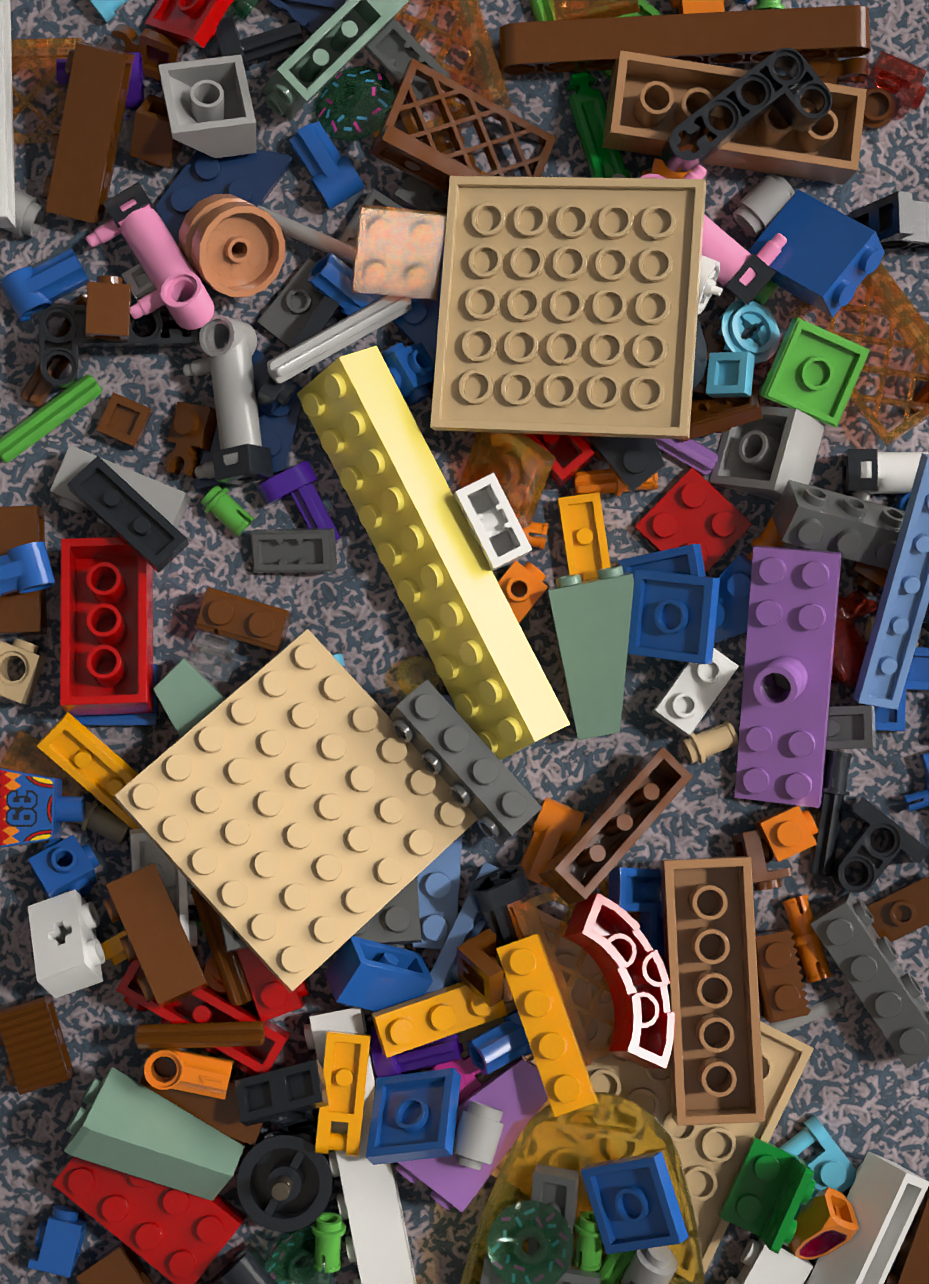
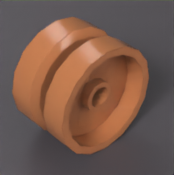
M214 194L198 201L186 214L179 230L178 246L202 282L230 297H250L265 290L278 276L285 260L286 242L280 225L268 212L232 194Z

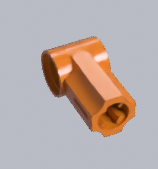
M545 797L541 805L542 809L531 830L533 832L532 838L519 866L523 867L527 879L550 888L539 874L579 830L585 813Z
M179 1048L154 1049L144 1065V1075L147 1082L159 1090L171 1088L225 1100L233 1061L183 1051ZM159 1057H169L176 1063L177 1072L171 1077L159 1076L155 1072L154 1061Z

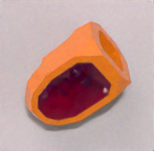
M830 1187L819 1191L806 1205L801 1207L795 1219L797 1221V1229L788 1247L794 1256L810 1260L828 1255L846 1244L859 1229L853 1205L840 1191Z

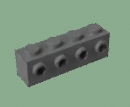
M788 480L772 516L782 542L812 550L842 552V558L889 570L905 511Z
M428 679L395 706L389 716L393 721L391 726L401 740L406 743L411 742L421 753L420 759L424 766L434 775L439 774L450 786L449 792L455 801L463 807H468L478 818L477 822L481 830L500 846L542 809L541 805Z
M848 892L815 913L810 925L906 1069L929 1056V1009L920 997L923 993L916 979L910 972L905 974L896 961L899 957L892 943L886 936L880 938L872 926L874 918L868 907L862 900L857 902L852 893Z

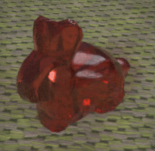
M860 590L851 592L847 597L838 596L831 683L840 682L851 688H856L866 653V641L853 625V620L869 615L877 609V603L874 600L866 599Z

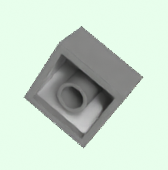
M242 55L158 65L172 139L214 158L256 153V119Z
M761 406L763 419L732 427L730 430L723 432L717 452L719 456L718 461L712 470L709 483L778 502L788 480L809 485L825 424L798 409Z

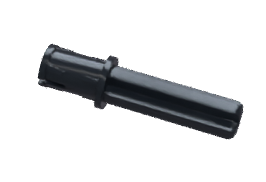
M825 750L821 805L817 809L815 822L818 833L813 835L817 845L811 848L808 868L809 873L813 875L829 877L833 874L845 795H850V792L846 791L852 758L851 753Z

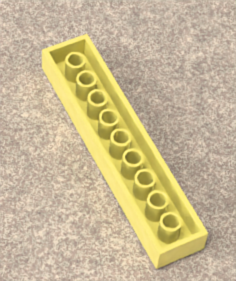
M374 346L337 358L300 390L297 395L302 403L304 412L308 415L321 441L324 451L328 454L340 478L342 487L346 490L359 515L361 524L366 529L378 553L379 560L384 565L397 590L399 599L404 604L419 638L424 643L435 665L436 672L442 679L454 703L457 713L499 760L570 725L378 347Z

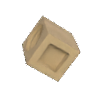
M18 638L14 639L12 645L0 641V696L29 705L47 659L36 654L39 646ZM21 658L26 666L25 673L19 680L12 681L8 676V666L14 659Z

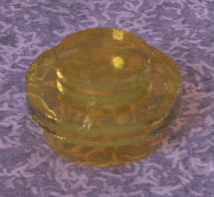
M409 657L400 664L397 670L398 686L407 696L427 679L435 688L438 684L439 675L436 672L435 665L426 657Z

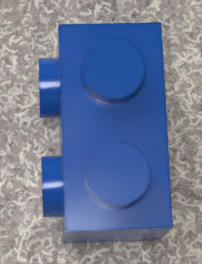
M352 936L343 944L325 973L336 1002L351 1008L355 1006L375 1012L423 996L433 982L421 953Z

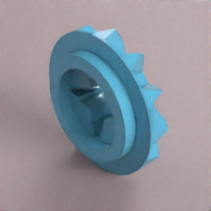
M736 301L728 306L726 311L718 318L721 322V328L717 334L722 336L726 343L723 350H731V352L748 351L755 355L754 365L766 362L776 353L780 341L779 328L773 315L761 304L751 301L748 306L744 307ZM754 326L757 328L750 338L746 340L741 338V333L745 329H751Z

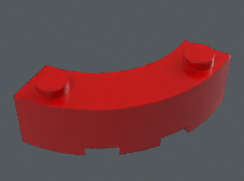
M599 893L590 894L586 900L576 903L564 937L575 942L593 958L608 983L614 1005V1032L609 1052L646 1069H666L674 1038L675 1014L671 1012L667 987L670 981L658 951L653 950L644 934L640 931L639 928L641 926L636 920L610 899Z

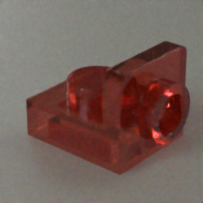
M882 50L868 76L876 80L875 85L890 94H897L898 91L905 93L896 113V116L902 119L910 108L917 111L928 88L921 85L927 72L926 70Z

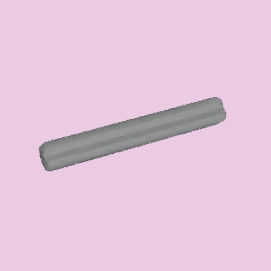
M396 289L271 359L267 363L268 374L277 384L285 382L410 311L412 308L411 297L404 289Z

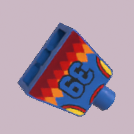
M0 768V848L60 839L61 822H84L86 814L85 797L62 796V779Z

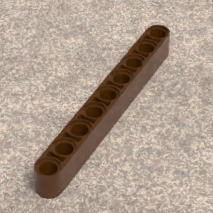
M862 5L509 23L499 28L500 68L503 73L511 75L612 70L620 50L711 65L759 63L781 48L795 49L805 60L853 58L864 56L871 52L869 8Z

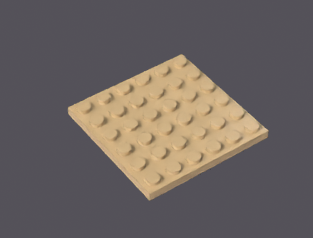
M450 176L430 427L433 430L689 440L706 196L705 179Z
M309 629L303 632L114 795V800L290 993L478 820L468 807H463L455 801L449 792L450 786L439 774L434 775L424 766L420 759L421 753L411 742H404L397 736L391 726L393 721Z

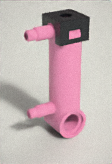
M698 164L683 179H703L707 171ZM652 173L640 177L666 179L659 174ZM704 214L702 255L720 262L717 282L723 286L722 289L742 306H748L776 273L769 265L780 254L782 247L787 243V239L782 234L777 233L772 240H769L757 255L754 253L750 254Z
M140 183L133 184L105 201L103 205L112 219L86 236L88 244L91 248H94L122 234L156 289L130 307V313L133 318L138 319L166 305L181 328L194 330L206 325L214 314L213 301L158 215Z

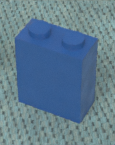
M799 189L748 250L750 254L754 253L757 255L769 240H772L777 233L782 234L787 239V243L782 247L780 254L769 265L776 272L770 280L832 318L842 306L847 305L851 301L856 288L868 274L877 269L882 256L885 254L876 231Z

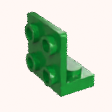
M752 1136L718 1216L758 1235L770 1251L778 1254L782 1244L788 1246L794 1237L797 1229V1221L794 1220L800 1204L806 1205L813 1194L816 1181L812 1179L814 1171L800 1157Z

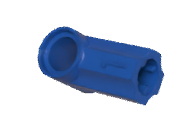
M319 121L305 125L297 130L296 134L289 139L292 149L311 175L310 180L316 192L320 191L327 203L325 206L329 211L365 189L361 178L347 157L342 158Z
M71 248L35 268L24 267L13 271L1 280L0 286L18 320L26 322L32 319L30 315L41 309H47L52 306V302L85 286L90 280Z
M327 253L322 259L318 260L307 279V282L324 296L327 295L340 304L339 313L344 318L388 295L386 291L366 278L362 279L333 253Z
M45 542L20 545L8 550L7 555L0 556V596L17 591L20 594L30 593L55 585Z
M517 1009L504 1016L505 1021L467 1041L468 1054L474 1066L483 1075L492 1073L521 1055L528 1056L532 1054Z

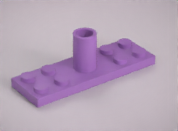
M760 545L753 547L734 798L819 808L821 805L842 552ZM774 673L785 676L790 683L791 690L781 688L774 679Z

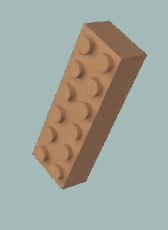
M620 50L611 70L602 148L662 157L663 145L672 131L749 72V70ZM777 75L780 79L790 80V77ZM824 83L832 95L833 103L830 111L814 129L807 132L794 130L788 125L777 109L773 107L701 163L844 185L858 171L867 89ZM747 91L741 92L745 102L751 105H758L755 95ZM800 100L801 106L806 112L816 114V109L810 101ZM716 116L708 117L712 127L717 130L726 129L722 119ZM694 136L685 146L677 147L682 152L687 149L691 151L698 140Z
M751 857L660 860L664 959L665 969L670 981L667 987L671 1012L675 1014L674 1038L669 1057L672 1118L677 1126L765 1122Z

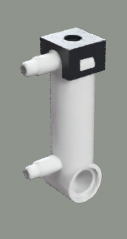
M847 449L842 454V494L869 502L870 496L873 494H907L912 490L921 454H929V452H878V449Z

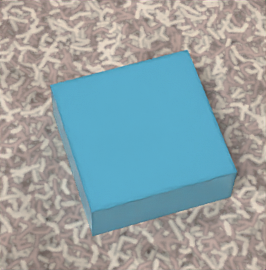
M748 351L709 353L706 394L712 398L751 397L755 355Z

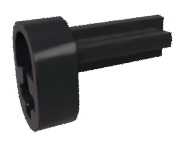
M230 15L221 19L215 32L222 57L242 55L245 72L250 70V63L299 48L305 43L299 21L240 39L235 20Z
M511 865L479 877L468 886L475 911L483 912L488 929H491L496 934V948L519 940L507 905L525 897L530 891L523 867Z

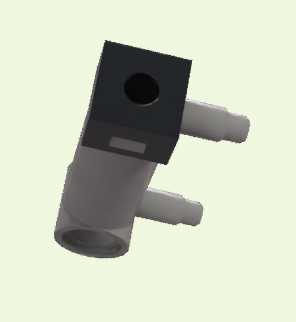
M213 315L211 320L201 327L199 332L201 348L209 357L193 360L192 363L185 364L183 367V373L187 377H198L210 373L212 375L220 450L212 452L213 461L197 466L194 471L195 476L198 479L215 478V481L235 485L272 478L274 474L271 449L262 447L251 358L257 347L256 332L246 322L223 315Z

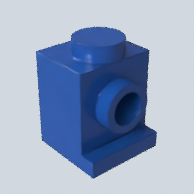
M55 1205L48 1221H41L35 1247H39L41 1250L40 1252L37 1251L29 1259L27 1268L70 1278L77 1269L88 1219L79 1217V1210L76 1208Z

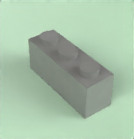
M69 445L50 489L51 493L61 498L58 503L60 507L79 515L82 514L84 508L90 510L69 491L67 484L97 456ZM101 458L178 529L191 499L187 493ZM97 518V522L106 525L101 519Z

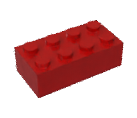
M120 537L61 539L60 706L66 713L69 712L72 716L154 713L153 568Z
M77 1157L71 1159L52 1183L53 1186L173 1284H195L238 1230L246 1217L220 1194L211 1201Z

